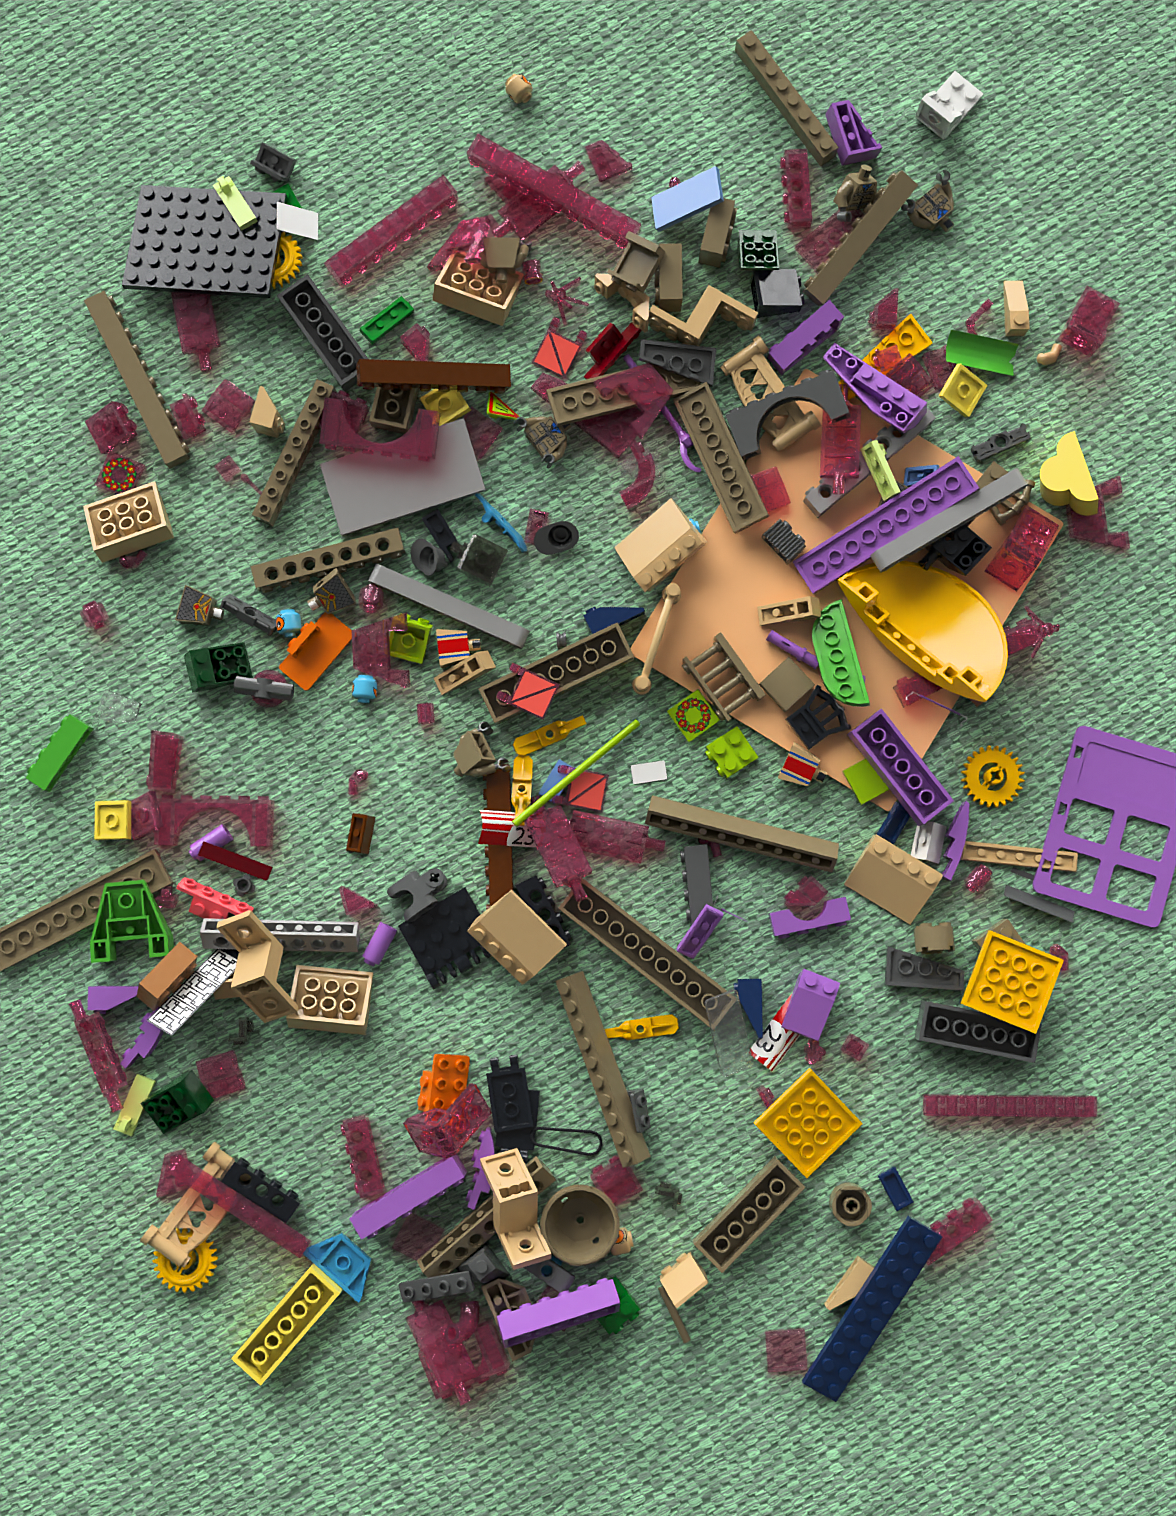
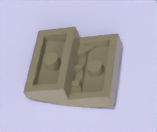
M788 657L759 685L786 712L815 684Z

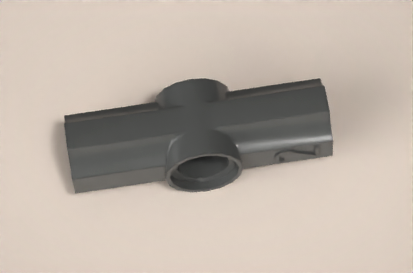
M236 676L234 693L252 695L256 698L267 700L273 698L292 701L294 685L274 682V680L266 678L253 679Z

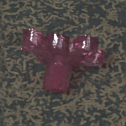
M809 1039L808 1046H804V1052L808 1053L805 1059L809 1061L810 1065H814L816 1061H821L822 1056L826 1054L825 1049L819 1046V1041Z

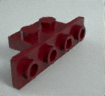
M631 322L620 333L614 324L609 323L585 350L595 364L584 375V378L590 379L603 376L614 365L617 358L627 350L632 341L639 336L642 330L635 327L633 322Z

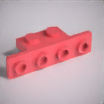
M186 877L181 880L176 888L193 896L189 912L201 918L227 919L230 913L238 915L249 910L253 912L254 910L252 906L245 902H240L227 894H222L211 887L204 886Z

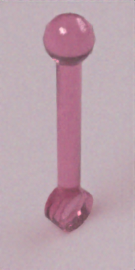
M242 474L241 480L246 481L261 495L262 491L248 479V475Z

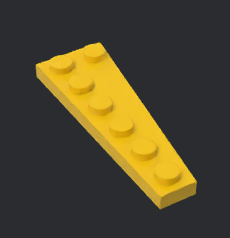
M909 314L862 361L887 376L930 347L932 341L913 315ZM842 379L838 382L846 403L857 396Z

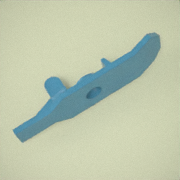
M480 493L475 494L482 502L486 511L482 516V521L489 523L495 518V523L500 528L505 529L502 533L507 534L517 544L521 552H526L527 546L522 536Z

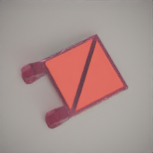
M553 317L532 363L566 379L587 338V333L580 330L574 342L556 333L561 322L559 318Z
M512 663L510 671L521 675L512 696L499 691L497 699L543 720L558 690L559 684Z
M559 765L557 771L558 773L569 775L576 768ZM585 770L569 784L567 797L555 795L552 798V803L602 812L609 775Z

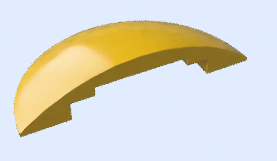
M901 561L881 573L875 563L868 564L838 579L842 591L866 626L887 649L915 672L950 692L973 700L986 702L994 694L1000 685L1007 666L1008 649L1006 636L994 610L967 583L941 569L930 566L926 571L923 569L924 565L921 567L918 563Z

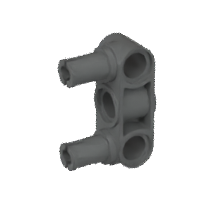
M551 1259L523 1267L560 1293L567 1291L576 1278L572 1273ZM545 1265L552 1267V1271L548 1275L541 1272V1268Z

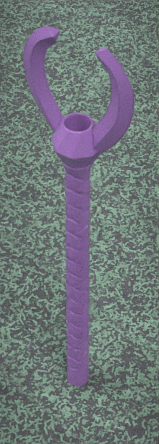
M629 354L624 356L623 359L630 369L638 367ZM654 402L678 435L680 453L684 463L691 470L700 473L702 469L695 467L687 454V449L693 445L689 434L682 430L664 402Z

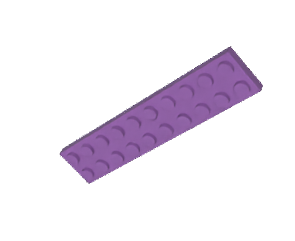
M958 456L794 560L793 563L812 594H815L871 558L870 555L876 550L979 490V487Z

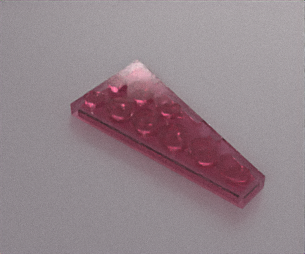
M542 373L531 386V390L549 403L546 389L566 385L567 383ZM634 407L574 422V424L619 459L654 418V415L641 412Z

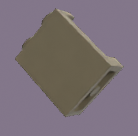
M628 231L625 238L629 242L613 271L608 269L607 273L616 284L621 285V283H624L627 289L635 293L637 290L644 293L665 251L659 245Z

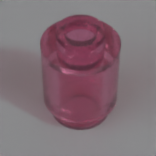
M983 864L976 866L964 879L965 887L972 893L975 891L979 893L991 880L992 871Z

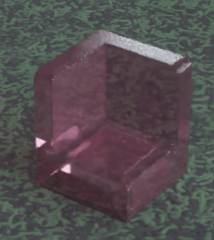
M849 1033L840 1050L860 1061L869 1044Z

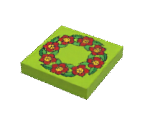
M699 689L667 711L688 742L720 721Z

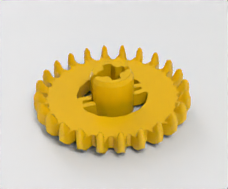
M284 231L281 233L279 251L281 249L284 252L285 260L282 264L278 251L272 285L273 289L276 288V283H279L281 288H283V281L290 284L288 277L296 279L293 272L300 273L297 266H302V262L298 260L303 259L302 254L298 253L301 252V248L297 246L296 240L292 241L291 235L286 237V232Z
M990 745L987 746L986 752L983 747L979 748V754L973 751L974 758L968 756L969 764H963L967 770L961 771L963 775H966L961 781L967 782L963 789H969L967 796L973 794V802L980 799L979 805L981 806L986 802L987 808H990L992 803L995 808H998L999 802L1002 806H1006L1005 799L1013 802L1011 795L1018 797L1019 794L1015 790L1023 789L1018 783L1025 782V780L1019 778L1025 772L1018 771L1023 765L1015 764L1019 758L1011 759L1013 752L1005 754L1006 748H1002L999 752L998 745L994 747L993 751ZM987 763H996V767L987 769L984 772V782L981 785L979 780L981 768ZM1004 769L1006 774L1004 785L996 791L988 790L990 785L1002 782L1004 778L1002 770ZM996 772L995 777L997 779L991 781L992 775L990 773Z
M176 1228L180 1243L186 1244L188 1237L193 1236V1230L191 1229L188 1232L187 1228H183L181 1233L180 1229ZM205 1239L194 1249L199 1256V1263L195 1271L190 1274H182V1272L196 1262L194 1250L189 1253L188 1256L191 1259L184 1268L181 1267V1269L177 1266L175 1270L171 1260L160 1252L154 1251V1255L158 1258L152 1260V1262L158 1264V1266L153 1270L160 1271L157 1278H164L161 1284L164 1285L168 1282L169 1290L175 1286V1292H179L180 1288H182L183 1293L187 1292L188 1287L194 1292L195 1285L198 1288H202V1282H209L207 1276L214 1275L210 1269L217 1268V1265L212 1263L218 1259V1257L212 1256L217 1249H210L214 1241L207 1243V1239Z

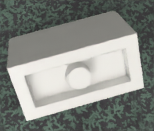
M931 821L926 822L924 825H917L911 856L916 859L939 864L947 827Z

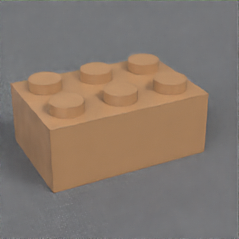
M179 942L139 983L136 997L155 1011L168 999L171 993H174L181 986L185 979L187 980L195 972L194 969L197 966L198 956Z

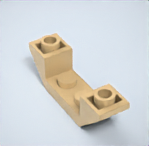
M596 274L594 281L596 292L602 294L606 299L619 292L634 307L632 315L633 324L646 333L648 331L650 297L638 290L635 293L627 289L624 283H621V285L616 284L611 280L612 277L609 274Z

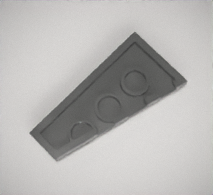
M641 339L640 361L702 384L707 382L710 387L713 386L716 348Z
M889 946L886 948L885 985L964 991L963 970Z

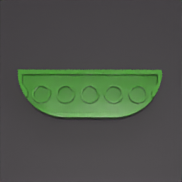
M841 599L826 606L821 611V617L817 618L813 624L812 642L825 688L835 699L850 706H870Z

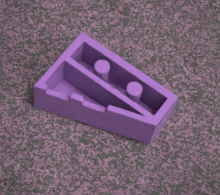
M845 100L831 103L825 116L833 140L839 147L837 153L841 165L844 166L876 158L883 147L880 143L877 144L872 137L871 130H867L862 123L861 116L851 102Z

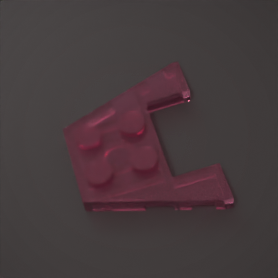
M487 216L461 221L427 265V268L431 272L443 270L451 254L466 251L468 252L464 261L468 265L480 263L482 257L479 254L480 251H484L483 239L487 238L491 220Z
M650 363L594 381V386L604 397L620 386L644 413L630 425V428L640 439H643L655 418L673 394V389Z
M1120 476L1094 486L1099 498L1097 514L1089 516L1080 515L1069 504L1065 505L1069 538L1092 543L1096 542L1111 547L1115 546L1125 550L1130 548L1128 531L1108 533L1103 496L1122 493Z
M407 613L352 630L354 669L374 677L378 676L387 682L401 685L400 687L403 688L410 687L409 670L391 669L389 631L408 630Z

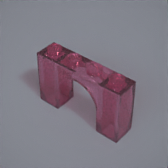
M493 1319L474 1326L473 1332L482 1353V1361L477 1368L470 1372L461 1373L451 1369L445 1361L438 1342L419 1350L418 1356L436 1399L440 1397L446 1399L452 1396L454 1391L459 1389L460 1391H465L475 1382L480 1384L489 1380V1376L494 1374L499 1376L508 1371L510 1361Z

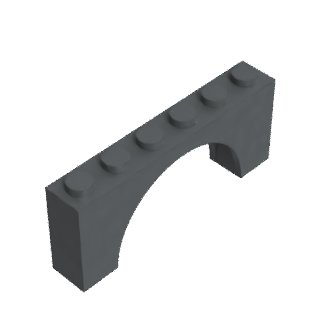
M834 370L822 371L818 374L819 376L813 379L811 377L805 378L801 381V384L786 386L782 389L783 391L767 394L760 401L753 400L743 408L736 407L731 409L726 414V418L743 460L761 454L759 437L762 425L773 410L785 403L793 401L813 403L828 414L833 424L851 417Z

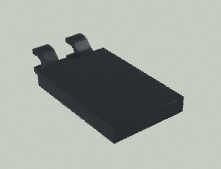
M517 1054L509 1056L510 1067L500 1068L498 1057L490 1058L492 1072L486 1073L495 1133L534 1126L525 1067L519 1068Z
M529 1090L533 1127L496 1132L495 1147H501L500 1153L517 1148L525 1164H527L528 1150H534L535 1146L530 1140V1134L537 1126L540 1090ZM535 1131V1133L533 1134V1139H534V1141H535L536 1131Z

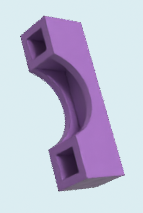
M846 897L824 901L821 913L816 918L808 921L796 918L789 909L768 913L773 936H778L779 939L790 937L789 933L797 932L798 935L809 933L808 929L816 928V931L828 929L827 925L835 923V927L847 925L846 921L851 920Z

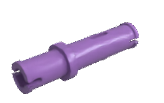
M771 630L766 639L767 641L796 657L797 661L800 662L801 660L816 669L818 666L817 658L808 652L807 648H801L774 632V630Z

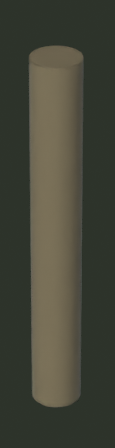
M664 1286L659 1287L658 1290L683 1342H689L691 1339L676 1307Z

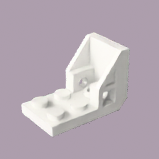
M954 71L937 92L932 91L922 98L915 117L944 140L981 99L983 93Z

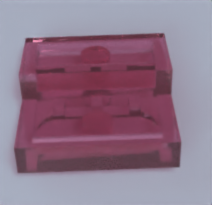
M947 345L922 355L935 390L944 387L957 365L946 361ZM965 366L969 371H971V368L969 366Z
M908 354L885 375L919 398L934 386L926 371L912 354Z
M224 379L211 395L202 411L233 433L243 417L248 415L255 400L233 383Z
M470 407L471 411L466 413L463 418L475 456L481 459L503 428L489 417L486 418L475 408Z
M776 466L751 475L768 512L791 503Z
M235 1050L196 1061L200 1080L213 1099L246 1089Z

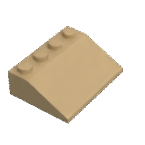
M454 249L434 284L433 301L503 326L524 274L518 271L513 274L507 273V282L497 283L496 273H489L488 268L483 267L476 256Z
M155 481L83 506L93 550L102 563L174 538L172 527Z
M670 498L614 548L644 592H649L702 548L707 541L675 501Z
M876 834L870 839L844 885L911 925L934 892L943 874Z
M510 890L478 916L467 931L522 985L534 977L567 945L513 890Z
M296 965L290 997L298 1005V1010L295 1013L286 1015L288 1028L366 1035L373 972Z

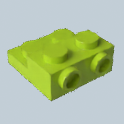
M400 613L399 616L396 615L393 618L386 655L423 664L433 625L429 624L427 619L418 618V621L410 619V615Z
M738 726L705 747L707 750L705 751L706 756L710 761H715L717 764L716 771L721 777L725 776L726 779L759 758Z

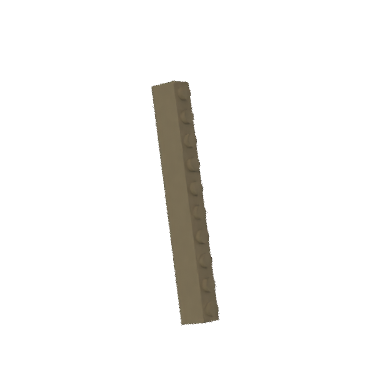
M102 291L85 299L84 302L166 466L171 469L189 460L190 458L187 453L190 450L185 442H181L179 437L182 434L177 425L173 426L171 420L174 418L169 409L165 410L163 404L166 402L161 393L157 394L155 388L158 386L152 376L149 377L147 373L149 368L144 360L141 361L139 357L141 352L137 344L133 345L131 341L133 336L129 328L124 327L123 322L125 320L121 312L116 311L115 306L117 304L113 296H108L105 291Z
M653 795L650 800L645 824L828 872H833L838 859L839 843Z
M581 971L555 982L620 1162L624 1168L638 1164L651 1156L642 1132L637 1133L630 1098L584 972Z

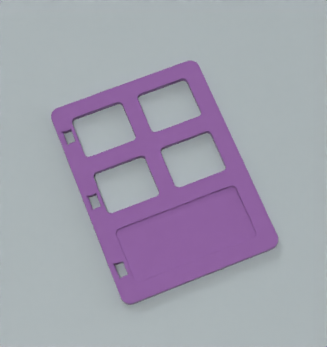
M1078 727L1074 734L1045 837L1042 856L1036 869L1032 884L1033 890L1039 894L1147 927H1157L1162 918L1176 867V753L1091 727ZM1076 747L1082 748L1080 759L1074 758ZM1073 799L1113 811L1104 845L1064 832ZM1061 803L1067 805L1064 815L1058 814ZM1128 816L1168 827L1169 832L1159 862L1120 849ZM1059 848L1097 858L1100 861L1090 894L1057 885L1050 881ZM1045 860L1051 862L1048 872H1042V865H1044ZM1115 865L1155 877L1146 911L1107 900L1106 894Z

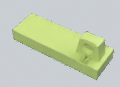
M229 176L218 178V183L214 184L213 187L241 231L258 222Z
M874 440L860 450L883 501L889 500L900 493V489L886 461L885 455L887 452L883 444H879L877 440Z
M136 1074L113 1128L114 1130L133 1136L144 1111L140 1103L150 1096L156 1082L155 1080Z

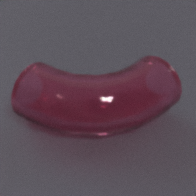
M479 1301L460 1303L459 1321L457 1323H450L445 1329V1338L449 1344L465 1342L475 1333L480 1320Z

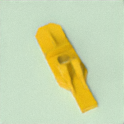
M583 715L567 722L558 720L515 738L513 747L516 754L524 756L565 739L571 730L587 723ZM547 731L553 732L551 738L546 736Z
M518 755L514 759L511 803L516 810L515 818L531 804L533 760L529 755ZM523 788L525 791L520 792L518 789ZM525 821L521 823L519 826H524Z
M673 1014L628 1020L619 1027L604 1030L607 1038L622 1037L626 1040L675 1034L679 1029L677 1017ZM638 1025L644 1027L643 1032H637L636 1028Z

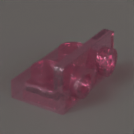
M184 393L182 394V399L170 404V408L183 438L187 440L206 431L204 426L205 419L196 408L198 407L196 399Z

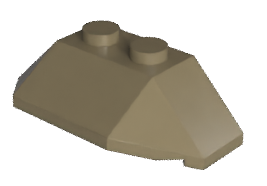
M497 1278L481 1286L496 1324L497 1316L500 1315V1312L507 1309L512 1311L520 1309L519 1306L531 1303L526 1289L522 1285ZM535 1339L508 1347L507 1350L512 1362L531 1353Z

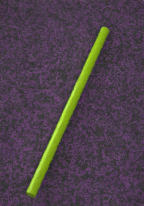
M635 719L512 821L514 826L518 827L639 727V721Z

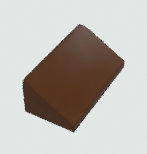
M357 813L352 814L346 851L369 854L376 817Z

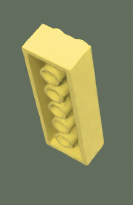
M313 1263L231 1359L261 1386L343 1289Z

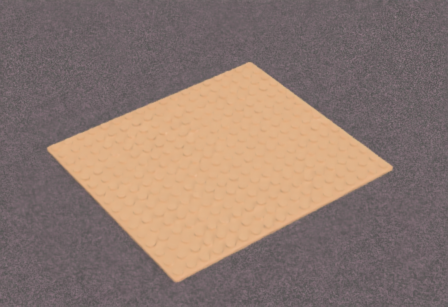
M804 369L794 386L801 384V381L805 378L811 377L813 379L819 375L809 369ZM855 397L846 403L851 417L834 424L828 414L819 406L810 402L795 401L804 415L812 411L822 426L817 430H811L779 452L772 443L775 440L774 437L766 431L759 440L761 454L749 458L745 464L768 511L769 517L735 534L720 503L702 532V536L707 543L682 564L671 582L680 587L681 598L676 604H672L652 665L653 669L692 693L699 689L707 702L713 705L692 674L688 675L683 669L682 665L684 663L682 661L685 657L692 661L712 647L715 642L713 640L714 637L720 632L758 684L790 657L815 684L806 694L784 712L764 691L766 695L762 699L757 701L756 698H751L728 715L789 752L794 742L799 744L820 759L817 768L827 772L826 775L849 789L851 787L842 771L864 760L865 757L848 737V733L882 708L922 759L951 711L915 693L923 695L950 709L954 707L960 695L950 692L924 678L887 649L854 610L842 591L838 579L817 593L812 594L793 561L787 564L762 539V535L779 519L782 522L784 520L787 521L792 527L791 531L795 535L799 534L805 540L804 544L806 547L794 559L796 560L878 507L881 494L872 474L819 518L803 502L806 491L813 486L814 488L820 485L819 481L827 474L831 476L835 472V467L840 463H847L849 461L848 457L856 450L860 452L865 442L869 439L874 440L877 438V433L885 426L887 429L891 426L873 414L862 401ZM789 415L774 416L772 422L776 423L777 429L784 427ZM893 431L895 437H901L900 432ZM918 435L887 460V463L895 480L903 484L907 467L939 465L940 468L956 457ZM879 443L883 444L885 450L887 449V446L884 443ZM963 462L974 481L977 482L983 474ZM849 467L851 473H858L856 467ZM835 479V483L838 486L844 485L842 479ZM820 491L822 497H829V493L827 491ZM1012 496L1007 499L1013 505L1017 502ZM1031 502L1021 508V513L1018 516L1015 515L1006 520V523L1003 525H999L990 509L975 518L968 527L992 548L966 576L948 569L938 559L931 565L954 575L976 590L994 610L1002 626L1063 527L1061 520ZM1001 504L996 505L1001 514L1009 511ZM946 537L945 540L948 541L951 540V538ZM923 548L903 561L918 563L929 551ZM870 558L869 560L859 565L855 569L868 564H873L874 562L872 558ZM812 596L819 598L820 610L822 611L829 604L842 599L862 675L865 676V687L870 706H850L836 700L840 707L843 706L845 709L844 713L851 729L828 735L808 750L785 719L806 704L817 685L821 686L823 691L828 694L830 693L824 686L819 666L814 669L801 660L800 662L797 661L796 657L766 639L771 630H774V632L801 648H807L808 652L816 656L812 642V628L817 618L760 626L757 607ZM662 598L630 648L634 657L643 663L646 662L665 604ZM722 651L720 653L717 652L695 667V669L702 677L724 662L726 656ZM728 667L706 684L713 693L736 677L735 674L737 672L733 667ZM739 683L717 700L725 708L745 694L748 687L745 683ZM816 696L809 708L811 711H814L826 701ZM829 705L815 716L821 722L835 711ZM838 716L823 727L826 730L840 727ZM888 790L869 801L885 811H890L897 798L891 790Z

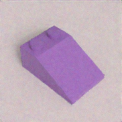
M803 969L798 975L781 1028L818 1042L835 1001L840 983Z

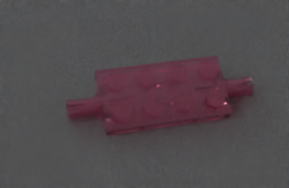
M577 161L568 170L563 171L554 165L498 210V214L504 222L492 230L493 235L497 236V238H502L508 232L514 231L520 239L525 240L579 195V191L574 187L573 180L585 171L581 162Z
M171 292L182 353L184 355L196 354L199 358L200 371L206 372V368H208V371L212 370L209 354L212 349L221 347L211 294Z
M844 384L842 394L851 417L833 424L824 410L822 414L820 478H833L832 493L837 495L838 487L839 494L845 493V478H859L861 405H853L848 401L849 387Z
M539 795L535 796L536 800L532 797L531 805L541 797ZM543 805L535 812V815L525 820L528 830L555 887L567 885L571 888L577 902L581 901L580 898L584 900L588 895L581 884V879L592 874V869L561 805L550 809H545Z
M573 810L570 820L553 816L550 828L567 831L566 847L637 863H641L644 850L651 849L663 852L666 840L650 838L647 835L649 826Z
M81 999L69 1003L75 1018V1026L103 1097H106L111 1113L124 1108L117 1091H119V1088L128 1085L126 1074L121 1068L119 1056L115 1053L112 1039L107 1033L105 1021L100 1013L97 1012L90 1016L86 1015Z
M442 1299L430 1306L426 1305L424 1300L412 1301L415 1312L405 1319L440 1393L453 1389L460 1406L468 1403L472 1398L464 1383L466 1379L477 1374Z

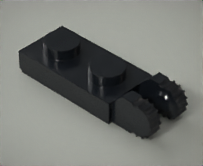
M438 509L421 518L450 563L454 561L452 554L447 550L451 545H454L460 557L464 555L457 543L456 537Z

